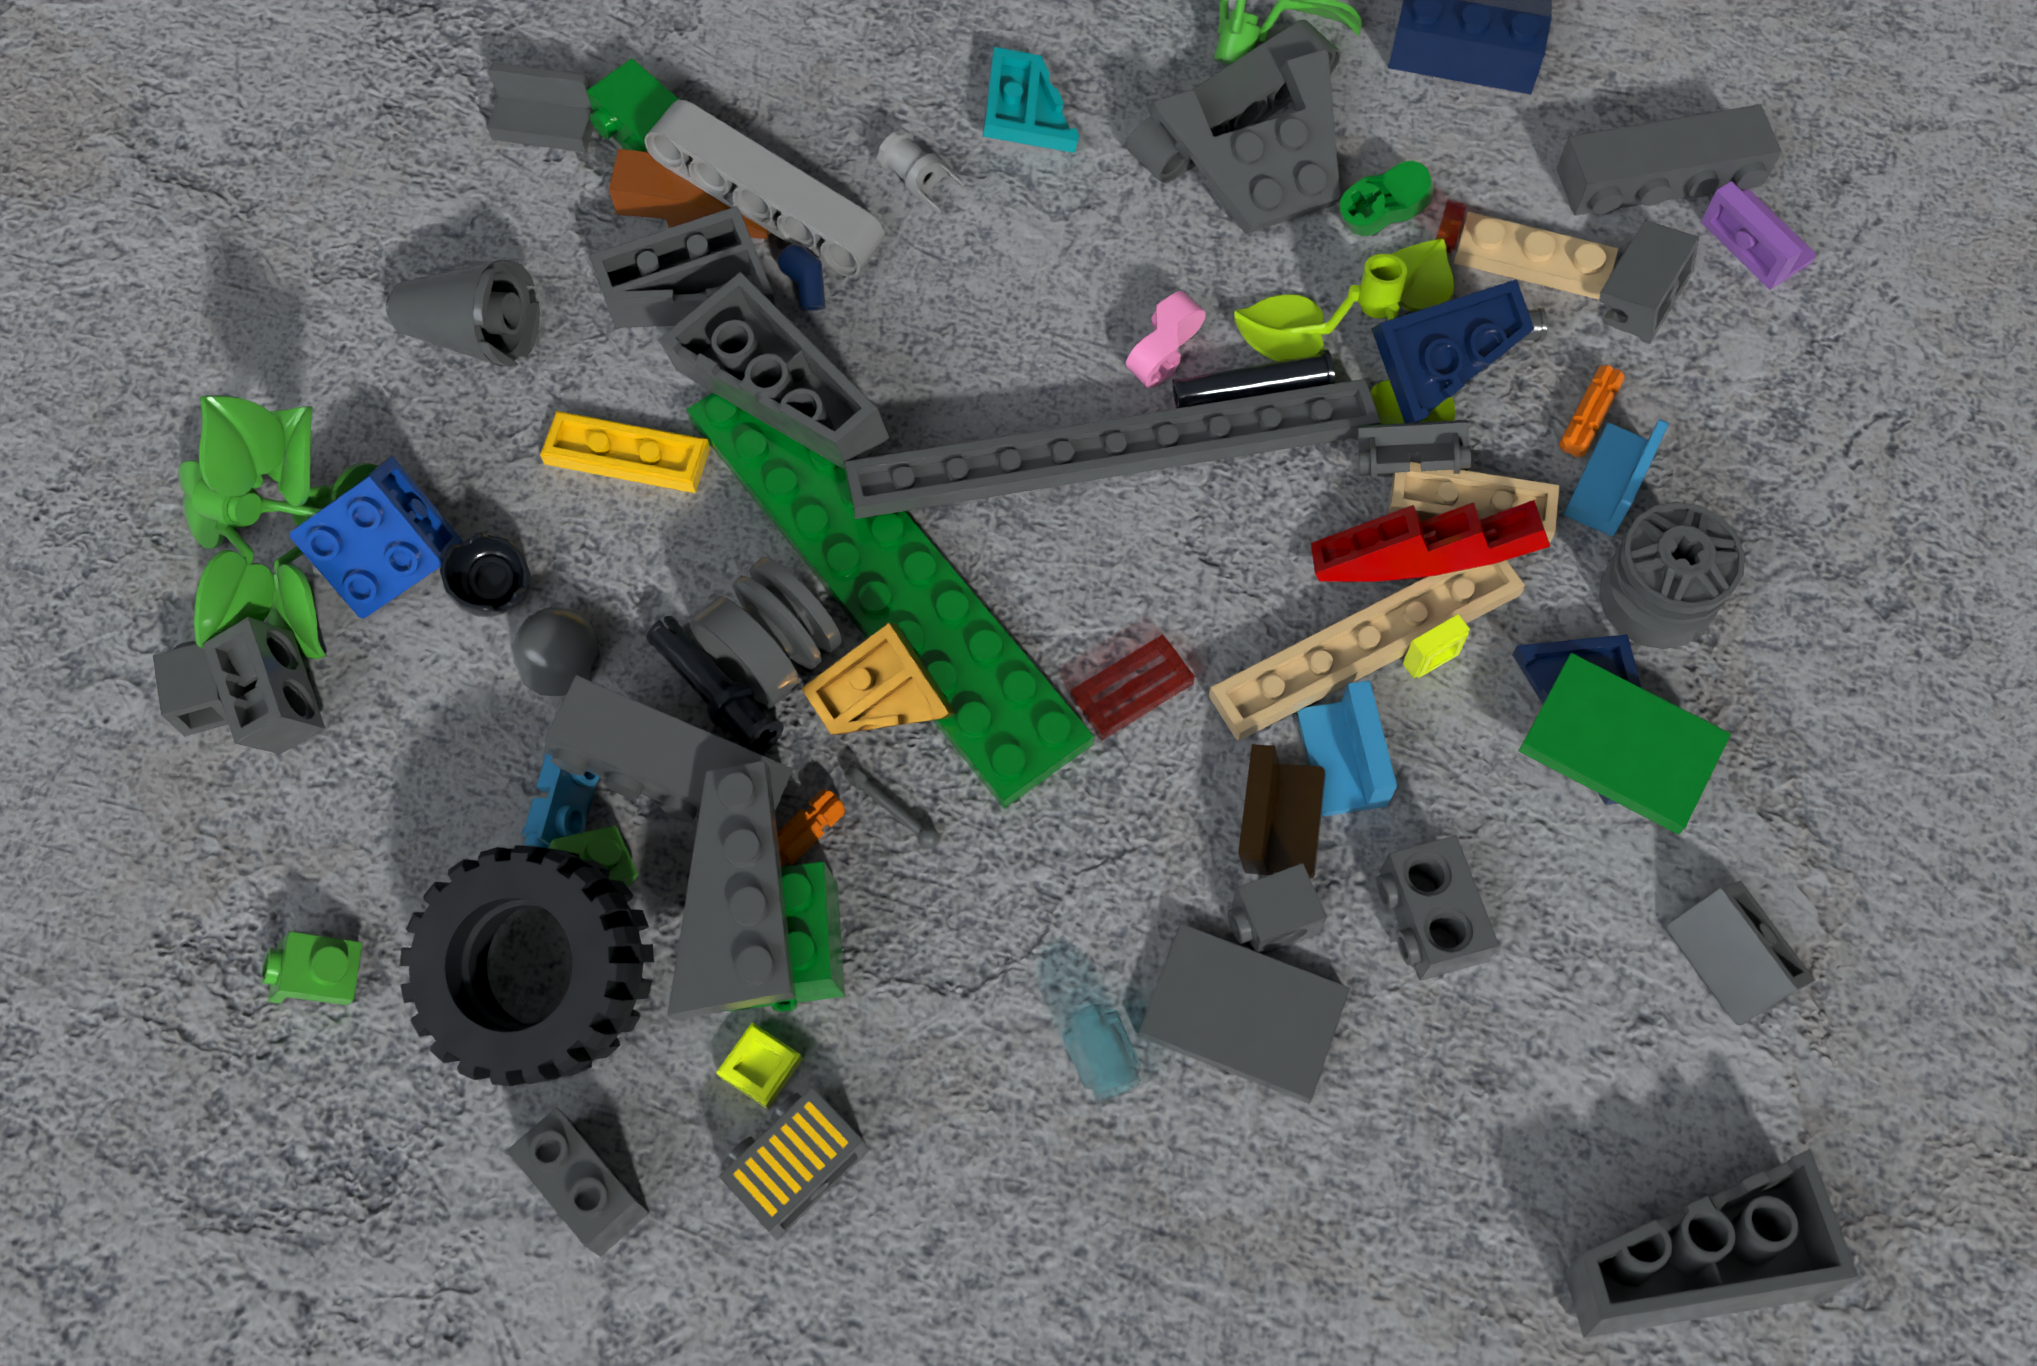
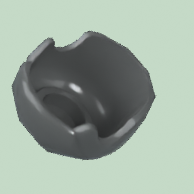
M549 607L536 611L534 615L528 616L515 635L513 644L514 661L523 684L540 695L564 696L567 694L576 675L590 681L592 666L596 658L600 657L599 639L592 622L571 609Z

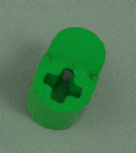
M1404 161L1395 165L1384 174L1365 176L1352 185L1343 194L1340 201V212L1347 228L1353 234L1371 236L1391 223L1410 220L1422 212L1431 203L1434 196V185L1428 168L1420 162Z

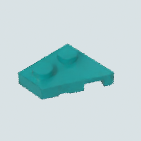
M994 47L990 65L982 137L1075 153L1079 141V133L1076 128L1070 129L1062 112L1064 108L1063 99L1058 89L1050 82V72L1042 55Z

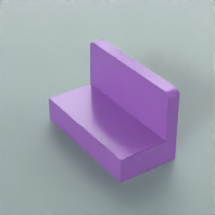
M1732 181L1716 190L1701 220V223L1769 290L1810 265L1816 257V253L1751 190L1742 191Z

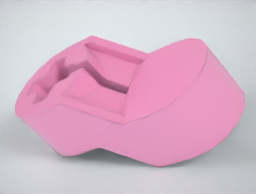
M1177 291L1158 303L1151 319L1153 321L1151 324L1155 329L1133 348L1127 357L1126 367L1149 389L1162 384L1176 374V368L1181 360L1178 348L1200 329L1206 317L1205 311L1184 291Z

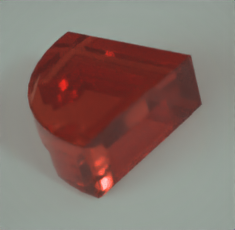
M1450 198L1447 199L1436 239H1444L1446 252H1451V249L1454 250L1466 212L1464 203H1459L1458 200Z

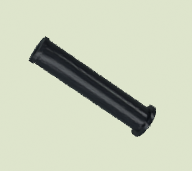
M1324 348L1320 350L1319 355L1184 379H1172L1175 407L1178 409L1335 384L1334 365L1329 350Z

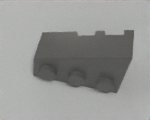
M738 206L589 255L615 328L675 326L740 272L775 306L773 292Z

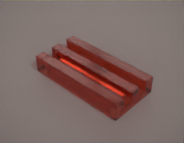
M1162 634L1071 689L1070 698L1076 706L1079 705L1081 707L1083 716L1088 723L1092 722L1095 727V733L1102 741L1192 686L1195 676ZM1160 655H1163L1166 659L1098 702L1094 703L1091 699L1094 695ZM1175 671V676L1156 686L1152 690L1138 697L1134 701L1120 708L1119 710L1107 716L1106 718L1103 716L1105 713L1109 712L1110 710L1114 709L1123 702L1127 701L1128 699L1132 698L1133 696L1137 695L1141 691L1145 690L1146 688L1150 687L1151 685L1155 684L1156 682L1160 681L1161 679Z

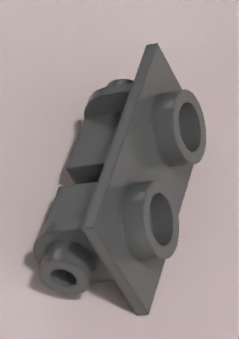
M1468 420L1358 426L1359 476L1371 475V478H1377V475L1410 472V462L1420 463L1421 471L1453 470L1454 474H1460V470H1468V468H1471V449L1468 446Z

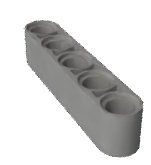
M686 100L674 101L645 137V146L648 152L661 165L731 208L738 206L742 215L787 243L801 245L819 258L823 265L840 275L847 277L856 276L884 238L882 225L868 211Z

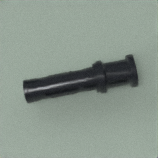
M673 616L664 617V622L668 625L669 629L664 626L661 620H658L647 633L646 639L648 643L656 648L690 687L708 705L707 711L712 723L717 727H725L739 742V746L760 755L768 751L782 735L783 723L776 716H768L753 700L754 692L746 684L733 682L686 633Z

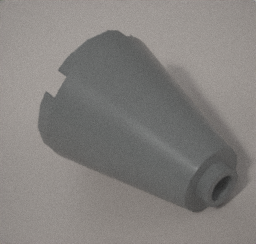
M497 260L401 282L393 288L386 301L387 316L397 332L498 366L513 367L518 365L515 362L518 357H528L533 350L538 335L540 318L539 302H530L527 286H535L532 277L522 264L512 260Z

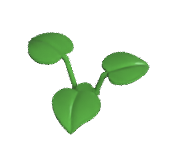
M1219 0L1220 23L1217 31L1219 39L1214 60L1230 65L1255 49L1257 43L1263 44L1266 42L1271 27L1280 13L1287 9L1338 21L1352 29L1357 36H1359L1362 26L1361 18L1355 9L1337 0H1278L1260 28L1257 26L1259 17L1244 12L1246 0H1236L1235 11L1231 10L1230 15L1228 0Z
M224 395L200 397L202 432L199 445V464L203 478L197 482L193 489L192 505L197 514L217 522L215 532L226 536L238 549L239 553L231 550L218 552L208 562L201 575L194 614L196 644L201 648H204L203 643L247 617L263 622L267 618L273 604L275 587L272 572L265 565L252 563L254 551L235 531V528H243L254 524L259 519L262 508L311 517L321 510L304 505L292 506L288 502L258 496L254 488H260L263 485L262 475L275 470L283 459L285 452L283 428L278 419L266 408L239 397ZM358 463L348 467L334 484L332 501L357 485L377 465Z
M303 406L271 411L283 428L285 452L280 465L267 474L274 481L278 482V490L286 499L284 502H288L292 506L304 505L319 509L324 508L332 502L331 497L334 484L310 486L311 419L313 407ZM199 460L185 461L179 466L178 476L181 489L185 493L183 496V507L190 532L202 547L207 549L220 547L225 536L215 532L217 522L197 514L192 505L193 489L197 482L203 478ZM262 508V513L277 512L276 510ZM292 514L297 526L310 518ZM296 546L274 562L275 573H272L274 578L275 594L267 618L271 625L293 632L300 655L320 659L327 657V655L324 653L318 639L316 611L310 585L302 571L294 564H291L292 561L304 554Z

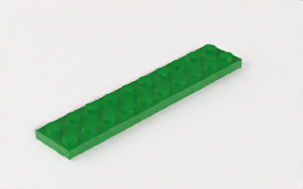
M715 393L709 394L686 409L691 423L704 439H708L709 445L864 637L868 639L888 623L897 624L955 711V714L950 718L932 721L1003 809L1094 745V735L905 511L855 519L845 470Z

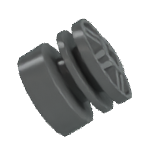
M1683 502L1655 505L1637 516L1601 576L1599 598L1605 616L1620 634H1628L1629 639L1642 646L1659 649L1685 646L1705 632L1718 611L1736 589L1744 575L1745 553L1737 533L1721 516L1700 505Z
M761 557L749 569L751 578L741 575L733 584L735 594L743 608L728 598L718 596L695 616L689 625L702 649L733 682L746 684L754 692L753 700L757 704L771 709L799 683L798 674L789 658L799 665L813 670L822 662L820 653L829 655L842 643V639L832 617L812 591L785 567L773 559Z

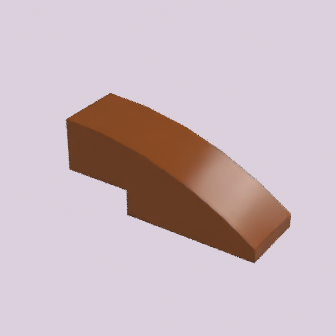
M618 149L609 186V192L617 215L666 219L668 227L672 228L731 208L661 165L649 152ZM742 215L751 238L768 239V230Z

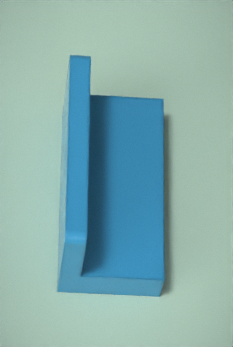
M1659 419L1649 438L1646 439L1607 422L1563 515L1614 537L1635 499L1669 423Z
M1370 680L1347 684L1341 702L1300 709L1297 714V721L1308 766L1323 767L1326 773L1322 816L1388 807L1397 788V783Z

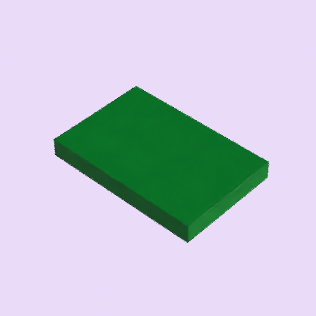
M1571 653L1518 751L1680 835L1686 828L1731 733Z

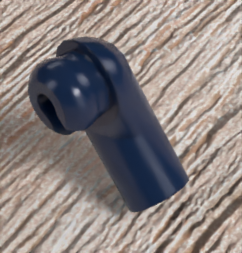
M792 244L783 248L778 255L777 264L784 275L798 284L800 310L819 311L825 309L823 267L820 259L801 245Z

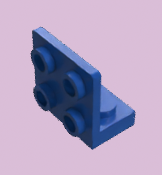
M393 455L376 466L357 485L295 527L289 534L299 549L355 614L362 619L440 568L449 546L463 542Z

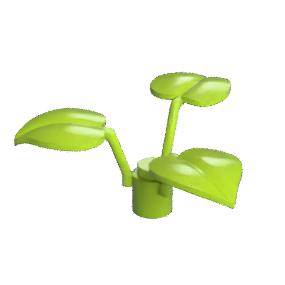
M1443 238L1412 245L1391 254H1376L1368 258L1364 265L1360 285H1351L1349 287L1348 296L1333 316L1325 323H1323L1324 314L1315 302L1307 297L1292 294L1272 296L1248 308L1237 309L1234 312V321L1246 342L1256 351L1272 360L1279 362L1319 355L1320 350L1324 346L1322 335L1332 333L1355 302H1359L1366 315L1372 318L1387 317L1388 320L1398 317L1399 305L1410 312H1416L1450 301L1455 285L1454 276L1447 258L1445 241ZM1390 380L1377 383L1370 393L1381 421L1380 425L1405 423ZM1453 396L1444 400L1420 422L1455 421Z

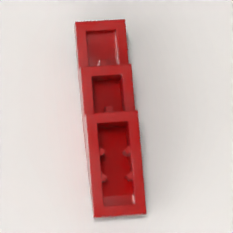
M1535 500L1482 519L1474 502L1424 521L1420 520L1415 506L1411 505L1310 543L1314 571L1319 582H1379L1437 576L1492 565L1551 547Z

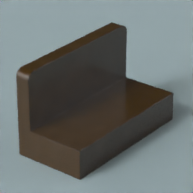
M1252 744L1238 850L1245 873L1271 875L1303 863L1310 879L1315 876L1326 773L1323 767L1280 764L1275 746Z

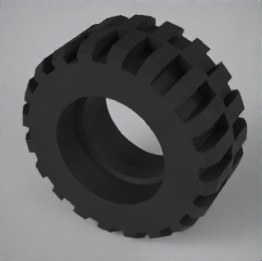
M515 845L513 849L496 847L481 851L478 860L463 859L449 868L448 876L451 879L450 883L435 881L423 895V900L429 904L425 912H413L406 928L408 932L414 933L411 947H401L399 966H409L410 983H404L400 986L404 1003H415L418 1014L411 1017L410 1020L419 1037L430 1035L434 1037L436 1041L430 1046V1051L443 1063L460 1061L457 1066L458 1073L473 1080L489 1078L492 1085L515 1086L526 1083L530 1085L576 1075L592 1068L593 1060L607 1058L620 1046V1041L617 1038L620 1033L632 1032L641 1017L640 1013L633 1009L635 1002L638 999H648L652 980L642 978L643 963L654 962L653 944L641 943L639 931L649 927L643 910L631 909L627 902L632 899L634 894L623 881L610 880L608 878V868L595 860L582 859L578 853L544 847ZM524 906H538L549 911L563 927L572 952L571 979L563 999L547 1018L535 1023H522L509 1015L501 1007L491 990L487 974V958L495 933L511 914Z

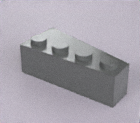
M741 272L658 339L676 371L844 470L845 461L866 458L889 438L878 408Z
M1811 1149L1791 1157L1787 1162L1768 1171L1763 1170L1745 1178L1737 1185L1711 1197L1706 1196L1690 1203L1682 1210L1665 1218L1651 1221L1581 1253L1564 1274L1583 1338L1834 1296L1859 1277Z

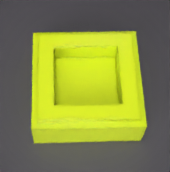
M1457 614L1412 640L1403 661L1404 667L1413 679L1416 677L1419 679L1457 657L1469 635L1470 628L1460 615Z
M751 1022L716 1073L719 1078L769 1110L802 1062L803 1057L800 1053Z

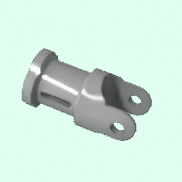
M905 128L893 131L879 147L876 157L877 163L883 169L894 170L905 180L906 189L935 212L941 214L942 211L927 198V195L943 177L949 176L964 188L961 178L937 155L933 153L926 154L914 143L913 134Z

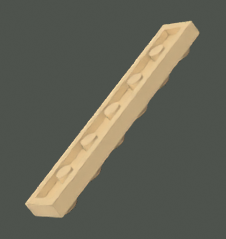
M1507 560L1492 565L1426 577L1210 687L1209 698L1238 742L1347 686V684L1405 656L1412 640L1455 615L1459 614L1463 621L1468 623L1521 596L1525 584Z

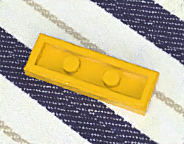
M556 411L540 456L545 465L696 493L710 452V445L708 439Z

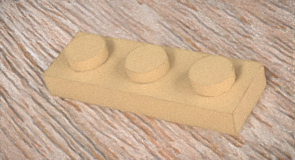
M1468 212L1454 264L1600 299V292L1613 272L1618 248Z
M1410 462V472L1393 473L1388 514L1414 505L1420 520L1424 521L1474 502L1482 519L1535 500L1550 543L1556 530L1560 485L1460 470V474H1454L1453 470L1421 471L1420 463Z

